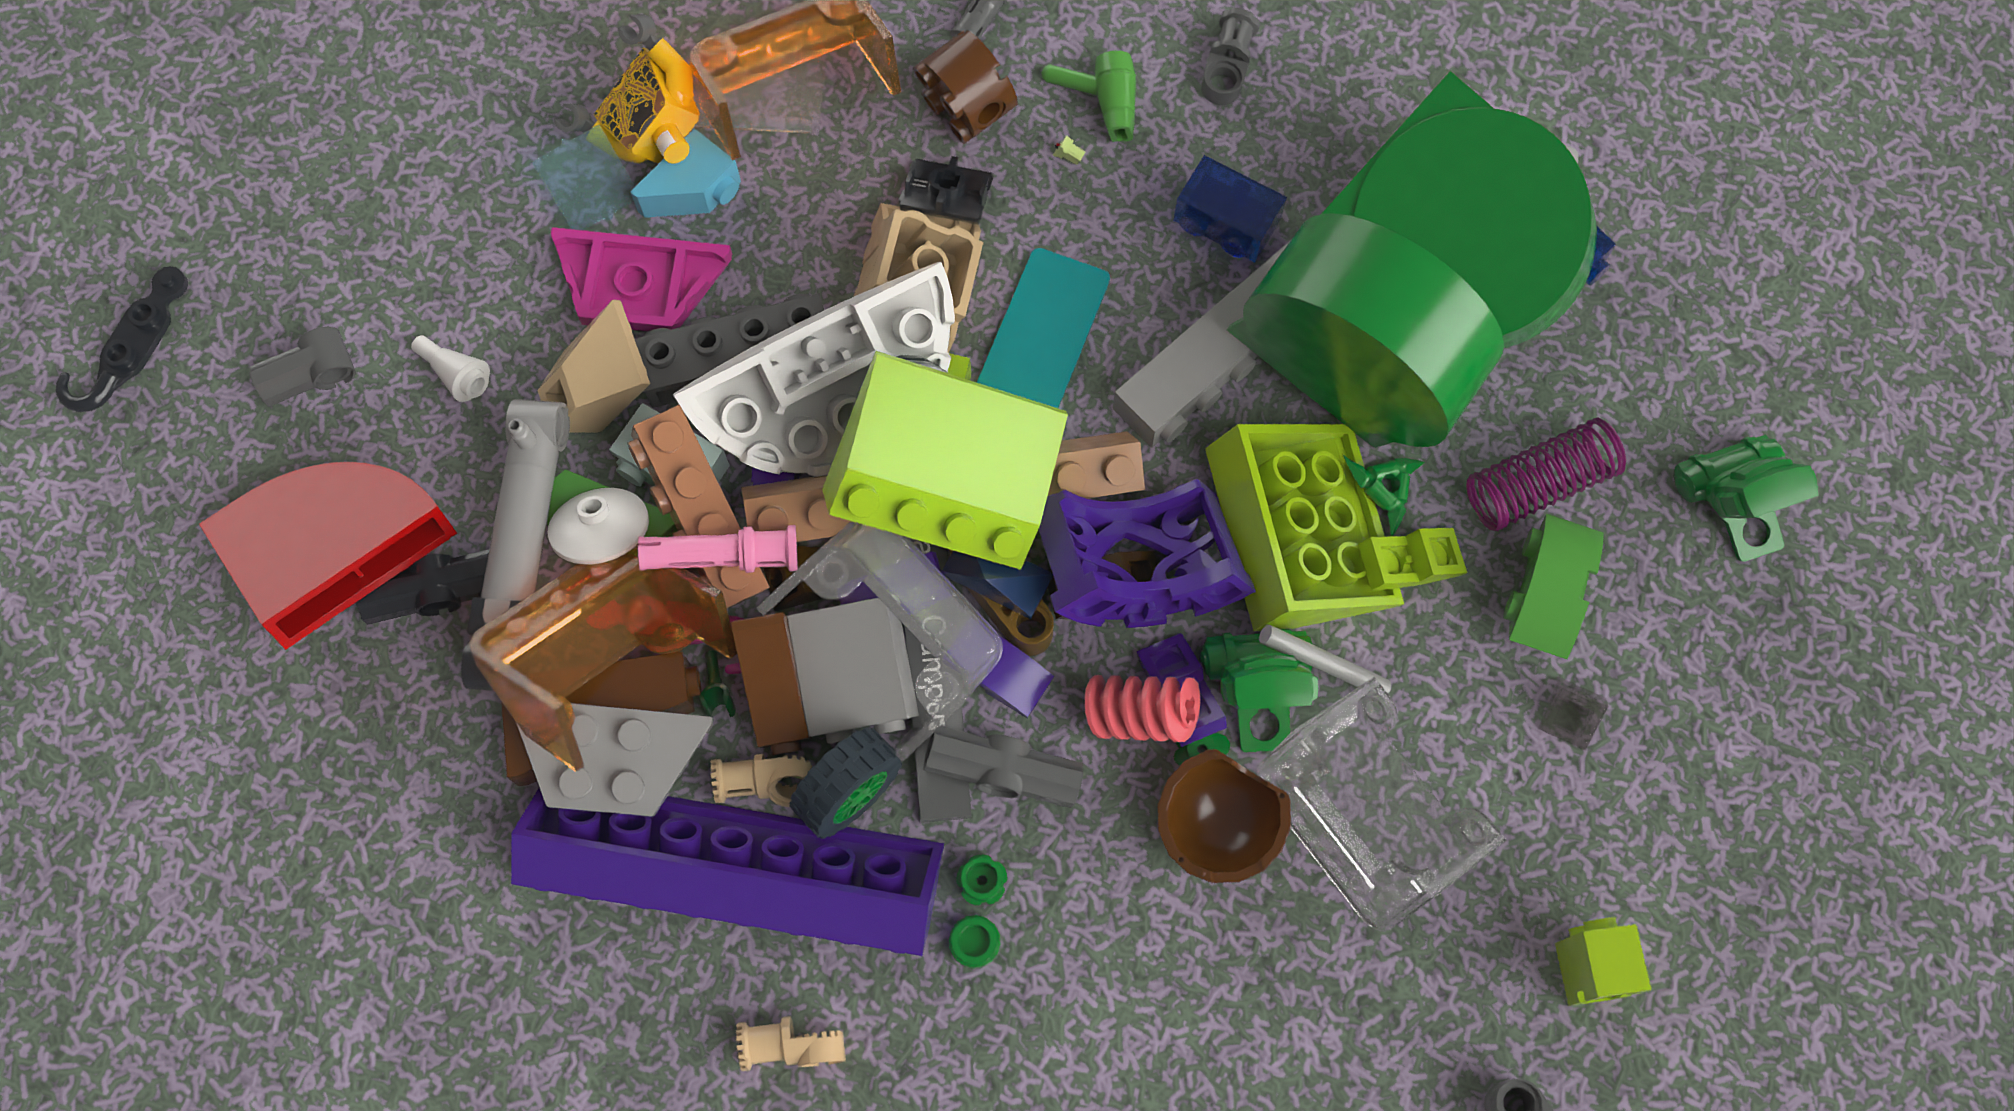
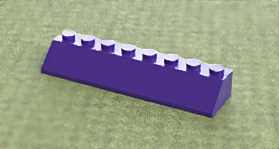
M539 787L511 833V885L529 887L538 891H552L580 896L589 900H603L632 905L641 909H655L683 914L692 918H706L735 923L744 927L752 926L781 931L796 936L803 935L838 941L847 945L855 944L884 949L899 954L907 953L922 956L930 927L945 843L846 827L831 837L827 836L825 839H821L799 818L671 796L666 797L655 816L547 807Z

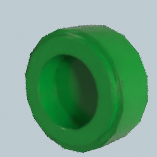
M979 915L966 916L959 920L951 929L949 936V949L954 959L962 966L970 969L983 968L991 964L997 957L1001 946L1000 933L995 924L988 918Z

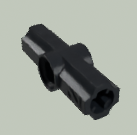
M489 549L454 558L445 554H432L422 557L410 565L408 569L403 570L356 602L362 621L369 625L415 613L421 616L440 615L439 610L448 608L449 613L460 609L462 606L461 602L473 600V597L481 598Z

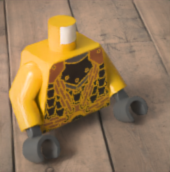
M644 14L630 15V18L639 28V34L632 27L626 25L618 28L619 36L627 44L642 43L646 48H642L593 114L598 121L595 124L591 122L588 110L580 104H563L564 107L572 110L575 115V121L571 125L570 122L564 119L555 118L554 122L564 132L585 133L588 135L586 141L615 159L638 164L643 163L647 159L658 164L663 159L668 163H679L690 152V147L685 137L698 122L700 115L693 98V71L690 65L664 38L659 41L655 37L656 27L651 17Z

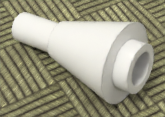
M423 335L414 339L411 346L412 351L430 363L433 370L457 401H469L480 396L486 390L489 383L490 369L485 361L441 348Z

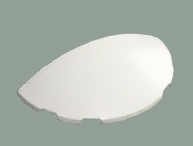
M942 262L931 264L886 282L783 330L689 383L674 393V398L691 423L711 443L719 445L725 451L738 457L742 463L779 475L781 472L807 473L814 477L828 475L856 403L857 393L866 377L875 351L895 357L899 355L922 356L938 364L948 372L951 356L948 353L950 326L955 322L951 289Z

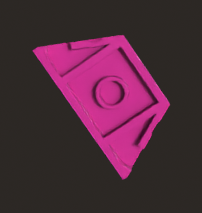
M554 227L551 229V236L582 325H589L612 300H621L632 330L649 332L659 328L670 330L680 328L730 263L733 254L730 245Z

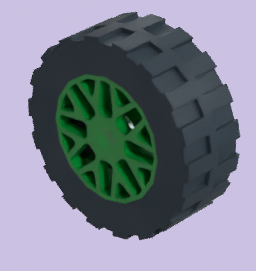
M863 728V730L856 731L848 738L839 742L837 746L828 751L808 771V774L800 781L797 789L793 792L789 806L818 838L825 839L827 836L831 837L858 819L877 801L898 775L903 759L874 728Z

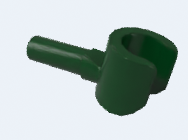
M714 650L707 651L705 653L708 686L700 693L701 704L706 715L709 717H713L712 713L719 705H725L729 716L733 717L736 713V707L728 687L722 684L717 652Z

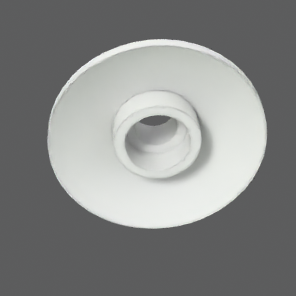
M619 488L590 490L571 498L555 512L548 526V539L554 552L569 562L577 564L604 563L626 554L638 544L639 537H644L649 525L648 511L644 502L630 491Z

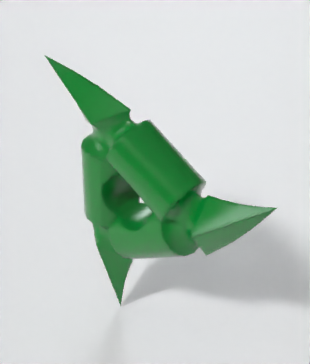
M1343 455L1360 488H1365L1364 492L1382 510H1388L1390 536H1393L1407 510L1404 504L1408 502L1409 474H1412L1425 462L1416 459L1394 458V460L1372 465L1365 469L1364 466L1353 462ZM1383 478L1390 479L1391 492L1381 482Z

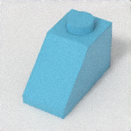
M694 128L685 137L689 144L690 152L683 161L672 164L663 159L630 191L638 213L645 218L710 213L719 203L724 205L736 195L739 183L741 182L736 161Z

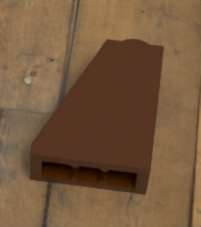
M780 612L732 621V631L757 746L759 748L771 747L772 756L801 751V741L812 739V736L809 737L787 616Z

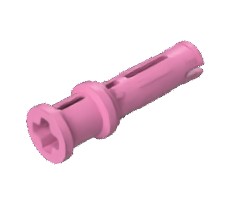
M788 525L786 531L754 532L752 527H744L738 530V534L639 537L640 570L739 566L740 571L745 570V573H753L756 567L787 566L789 571H797L796 525Z

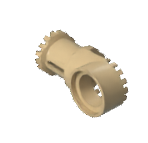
M757 754L753 759L731 762L713 759L711 760V778H716V781L712 782V786H717L713 788L715 803H724L726 798L757 795L759 799L770 798L777 805L790 807L791 796L797 789V784L793 785V787H789V785L782 786L778 781L787 777H796L802 780L813 766H811V762L808 760L805 762L804 757H800V760L797 759V755H792V759H788V755L781 758L765 759L764 754Z
M791 1016L782 1017L780 1023L749 1027L746 1022L737 1023L736 1041L737 1043L742 1042V1045H737V1050H743L738 1052L739 1065L742 1071H750L754 1064L784 1061L787 1066L798 1064V1067L819 1066L818 1063L823 1062L836 1064L846 1061L843 1031H829V1037H827L826 1032H821V1038H817V1033H812V1036L804 1034V1037L803 1035L794 1037Z

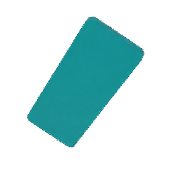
M1043 248L1034 249L1028 259L977 383L1059 409L1109 286V273L1106 270Z

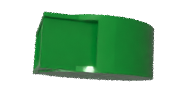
M1451 71L1321 213L1343 214L1373 222L1402 235L1436 256L1462 277L1489 307L1502 331L1504 348L1525 342L1553 325L1569 309L1585 285L1596 250L1597 229L1593 204L1583 173L1567 147L1553 133L1537 122L1514 112L1493 108Z
M1320 214L1307 219L1246 301L1243 308V317L1230 324L1227 328L1230 334L1287 378L1299 390L1375 448L1393 442L1414 447H1430L1440 444L1445 440L1497 365L1504 351L1502 331L1493 313L1475 290L1454 270L1436 256L1402 235L1373 222L1343 214Z

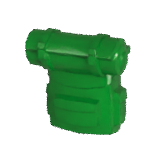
M1767 435L1759 437L1748 436L1741 439L1740 443L1706 455H1692L1687 461L1677 464L1674 468L1673 477L1679 494L1691 503L1702 500L1710 503L1725 523L1734 553L1741 562L1783 549L1784 541L1775 511L1819 496L1817 478L1811 466L1793 463L1790 458L1785 457L1781 445L1775 439L1768 438ZM1747 518L1759 519L1766 527V538L1758 546L1749 545L1743 538L1742 531Z
M1289 628L1281 629L1313 644L1306 631H1291ZM1228 632L1222 633L1221 636L1207 637L1200 653V662H1202L1204 672L1210 680H1221L1223 702L1237 709L1240 749L1243 752L1289 749L1291 747L1289 707L1312 705V701L1318 698V678L1311 673L1312 666L1296 660L1293 655L1283 654L1261 644L1259 641L1260 634L1233 636ZM1268 708V711L1273 713L1278 720V730L1272 738L1259 740L1251 733L1250 721L1258 713V709Z

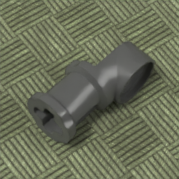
M1232 8L1223 11L1219 20L1221 28L1219 39L1213 43L1205 66L1201 90L1204 97L1216 105L1231 104L1238 99L1251 58L1250 51L1248 50L1251 38L1256 36L1260 27L1259 19L1252 12L1242 8ZM1237 22L1241 23L1240 29L1235 28ZM1230 50H1234L1232 56H1229ZM1217 75H1225L1233 80L1235 86L1229 90H1219L1211 84L1210 79Z

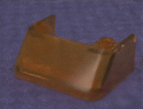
M805 0L717 35L706 37L692 48L687 63L693 72L694 97L732 160L740 158L741 155L728 104L723 94L856 42L891 94L895 96L901 93L893 36L868 0Z
M639 543L626 554L611 561L599 564L575 565L473 634L469 642V647L477 667L524 734L575 772L585 765L572 730L575 714L571 703L565 697L639 645H643L655 653L669 654L679 652L696 639H699L729 659L737 655L723 591L684 568L640 570L638 559Z

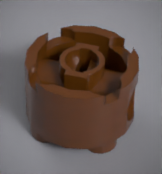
M964 30L913 67L916 77L926 88L922 92L923 99L937 116L943 111L948 114L952 119L948 122L949 127L963 144L976 137L1018 105L1017 95L1008 76L1006 75L1000 79L996 68L1000 66L999 62L986 45L968 30L965 32Z

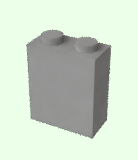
M884 596L787 616L809 737L825 734L827 744L840 742L855 733V728L874 725V729L879 734L906 729L904 719L919 716L897 597Z

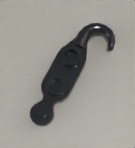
M169 266L158 270L152 279L151 294L146 298L133 302L127 309L101 351L97 382L88 394L81 397L71 395L68 390L70 375L67 372L60 374L56 382V395L62 405L76 412L93 411L103 406L116 389L141 372L170 325V303L181 297L187 290L188 279L180 269Z

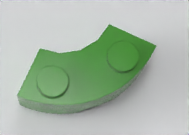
M1547 513L1539 529L1533 527L1530 529L1522 550V555L1528 557L1523 582L1519 592L1513 590L1510 594L1503 614V619L1509 620V640L1566 660L1568 659L1589 605V601L1583 600L1589 573L1596 575L1599 570L1604 532Z

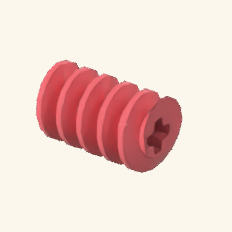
M1094 675L1089 680L1085 691L1084 700L1087 722L1092 733L1097 738L1110 739L1114 736L1116 739L1128 740L1133 737L1135 740H1148L1151 737L1154 741H1167L1170 738L1173 742H1185L1193 734L1199 718L1200 690L1194 678H1186L1180 689V684L1175 677H1167L1161 687L1157 677H1148L1144 685H1142V681L1138 676H1129L1124 685L1120 676L1111 675L1105 683L1102 675Z

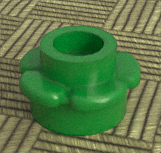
M979 854L971 857L966 865H962L959 868L956 882L958 887L962 888V897L968 903L979 906L984 902L994 904L1005 893L1003 885L1007 882V872L1000 862L993 861L988 855ZM985 876L987 883L979 885L977 883L978 877Z

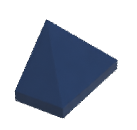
M954 550L941 571L942 575L1030 620L1054 578L1053 573L1027 560L1024 561L1020 570Z

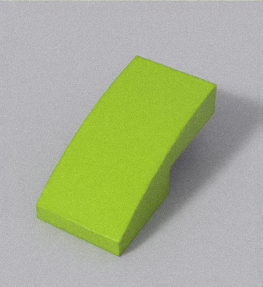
M1453 528L1417 529L1407 536L1370 537L1358 544L1371 591L1417 586L1468 573Z

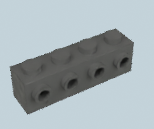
M820 293L810 296L808 294H796L786 298L782 303L766 307L760 305L747 306L739 310L737 314L721 318L702 317L693 321L689 326L673 330L667 328L654 329L647 332L644 337L636 338L635 342L650 381V385L644 392L651 407L655 408L677 402L673 394L689 383L762 341L824 311Z

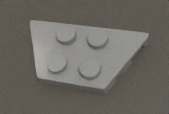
M511 698L510 703L547 807L655 816L668 796L671 787L690 762L691 756L702 739L712 728L714 719L709 716Z

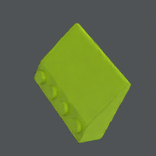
M875 351L822 489L828 514L1021 570L1041 524L1068 414L1065 410Z
M1237 424L1205 448L1223 516L1244 570L1250 575L1256 592L1245 597L1253 631H1262L1266 625L1274 626L1280 630L1294 629L1404 605L1400 588L1371 591L1358 544L1370 537H1385L1375 502L1364 492L1365 488H1360L1343 457L1345 455L1353 462L1364 466L1355 432L1345 424Z

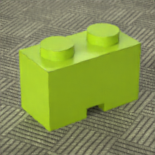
M1616 917L1583 922V926L1569 928L1570 937L1555 943L1568 1006L1616 1000L1652 990L1636 924L1618 926Z

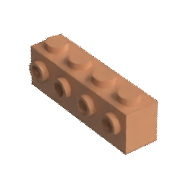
M677 405L633 425L631 432L633 440L627 443L638 468L640 470L648 469L656 485L650 488L652 497L662 515L669 513L678 530L672 536L738 534V530L741 528L681 406ZM739 566L696 568L700 577L694 579L697 589L707 606L714 604L718 613L748 600L769 588L760 567H756L753 573H745V570L740 571Z

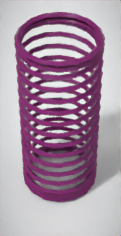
M1593 418L1585 424H1579L1574 429H1568L1566 433H1559L1557 437L1549 438L1547 442H1540L1537 446H1531L1528 450L1521 451L1518 455H1511L1509 459H1502L1499 464H1492L1490 468H1483L1480 472L1470 474L1466 481L1468 498L1482 524L1489 530L1498 532L1506 528L1509 522L1516 524L1518 518L1526 519L1528 513L1535 515L1538 509L1545 510L1547 505L1554 506L1557 500L1564 501L1567 496L1573 497L1576 492L1583 493L1586 487L1593 488L1595 483L1602 484L1605 479H1612V477L1621 475L1626 468L1625 449L1618 434L1608 422L1601 418ZM1593 424L1600 426L1612 442L1618 460L1617 470H1615V462L1609 446L1593 428ZM1577 434L1582 436L1583 445L1576 439ZM1593 434L1604 447L1610 461V466L1602 459L1595 444ZM1568 438L1573 442V449L1567 444ZM1558 443L1563 445L1564 454L1558 449ZM1549 447L1554 450L1555 460L1548 453ZM1578 447L1586 458L1591 474L1581 460ZM1539 452L1544 454L1546 465L1539 458ZM1569 453L1575 460L1580 471L1581 477L1578 475V473H1576L1571 463ZM1530 456L1535 460L1536 469L1529 461ZM1560 458H1561V460L1563 461V463L1565 464V466H1566V468H1567V470H1568V472H1569V474H1570L1571 481H1570V479L1566 476V474H1565V472H1564V470H1563V468H1562V464H1561ZM1520 461L1526 465L1528 476L1520 468ZM1551 464L1555 468L1560 478L1561 484L1557 481L1552 471ZM1511 465L1516 469L1518 480L1511 473ZM1542 469H1543V471L1545 472V474H1546V476H1547V478H1548V480H1549V482H1550V484H1551V488L1548 486V484H1547V482H1546V480H1545V478H1544V476H1543ZM1501 470L1507 474L1509 486L1501 477ZM1596 472L1601 476L1600 479H1596ZM1492 474L1498 480L1500 492L1495 486V484L1492 482ZM1533 475H1534L1535 478L1537 479V482H1538V484H1539V486H1540V488H1541L1542 493L1539 491L1538 487L1536 486V484H1535V482H1534ZM1586 476L1592 480L1590 484L1586 483ZM1475 479L1478 480L1479 494L1482 502L1484 503L1488 511L1490 518L1488 517V515H1486L1482 506L1480 505V501L1477 496L1475 488ZM1523 479H1524L1525 482L1527 483L1528 488H1529V490H1530V492H1531V494H1532V497H1531V495L1528 493V491H1527V489H1526V487H1525V485H1524ZM1576 479L1580 484H1582L1581 488H1577ZM1566 483L1572 488V492H1567ZM1483 486L1493 501L1497 518L1491 512L1486 502ZM1515 486L1517 487L1518 492H1519V494H1520L1522 500L1519 498V496H1518V494H1517V492H1516V490H1515ZM1557 488L1563 493L1562 497L1557 496ZM1505 490L1507 491V493H1508V495H1509V498H1510L1512 504L1510 503V501H1509V499H1508V497H1507V495H1506V493H1505ZM1546 490H1547L1548 493L1553 497V500H1552V501H1549V500H1548V495H1547ZM1501 493L1503 494V496H1504V498H1505V500H1506V502H1507V505H1508L1509 509H1510L1511 512L1515 515L1514 519H1511V518L1509 517L1507 505H1506V503H1505V501H1504V499H1503ZM1537 495L1544 502L1542 506L1538 504ZM1527 499L1534 506L1533 510L1528 508ZM1517 502L1524 510L1523 515L1519 513ZM1476 505L1479 507L1481 513L1483 514V517L1481 516V514H1480L1479 510L1477 509Z

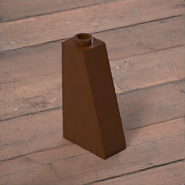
M682 651L529 673L526 684L520 693L501 692L507 778L518 787L537 782L510 706L511 698L690 714L695 711L693 697L700 696L702 691L698 666H690L688 659Z

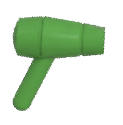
M1114 50L1100 54L1095 60V76L1055 65H1046L1042 69L1041 76L1047 83L1098 96L1103 120L1112 142L1130 141L1133 139L1136 74L1132 57L1129 53Z

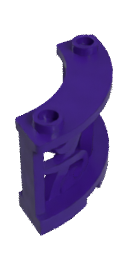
M1199 479L1181 484L1173 490L1162 494L1130 501L1110 502L1091 500L1075 495L1067 490H1062L1057 494L1047 497L1039 532L1058 591L1050 595L1055 612L1065 618L1099 627L1103 625L1105 619L1124 620L1126 628L1148 627L1167 624L1166 615L1192 609L1196 617L1225 607L1256 592L1250 575L1244 570L1220 508L1217 494ZM1205 513L1211 531L1192 543L1188 542L1196 529L1198 518L1190 525L1183 526L1180 523ZM1123 538L1146 545L1167 555L1157 565L1150 582H1137L1123 568L1102 558L1109 549ZM1214 542H1216L1222 557V561L1218 563L1209 554L1204 552ZM1178 567L1174 575L1176 578L1167 579L1166 574Z

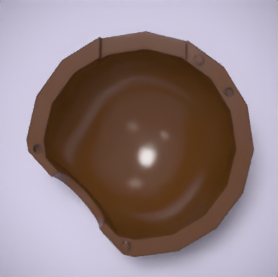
M1217 749L1206 750L1185 760L1167 779L1158 802V831L1169 856L1188 874L1211 883L1241 882L1265 871L1282 852L1291 829V806L1287 792L1249 771Z

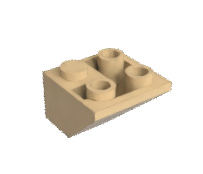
M612 300L563 351L537 390L541 401L564 402L567 405L568 416L570 417L569 433H597L603 431L650 385L646 368L642 362L621 300Z

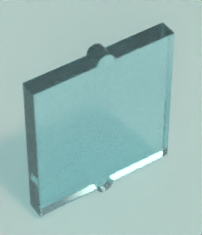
M600 125L572 140L562 139L560 147L532 162L571 229L584 230L602 219L610 221L613 219V213L634 202L630 191L635 187V184Z

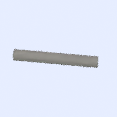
M1266 625L1260 633L1259 641L1261 644L1283 654L1293 655L1296 660L1373 695L1383 698L1390 691L1391 682L1389 679L1274 626Z

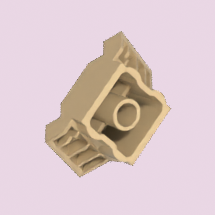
M881 203L872 222V235L865 249L863 267L854 296L918 269L942 262L951 289L955 322L950 326L949 353L955 340L958 324L966 317L983 242L979 241L981 233L979 223L973 224L930 216L918 211L900 210L899 206Z

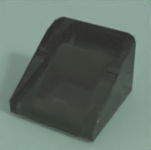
M1559 677L1538 729L1586 750L1608 708L1607 700L1603 696Z

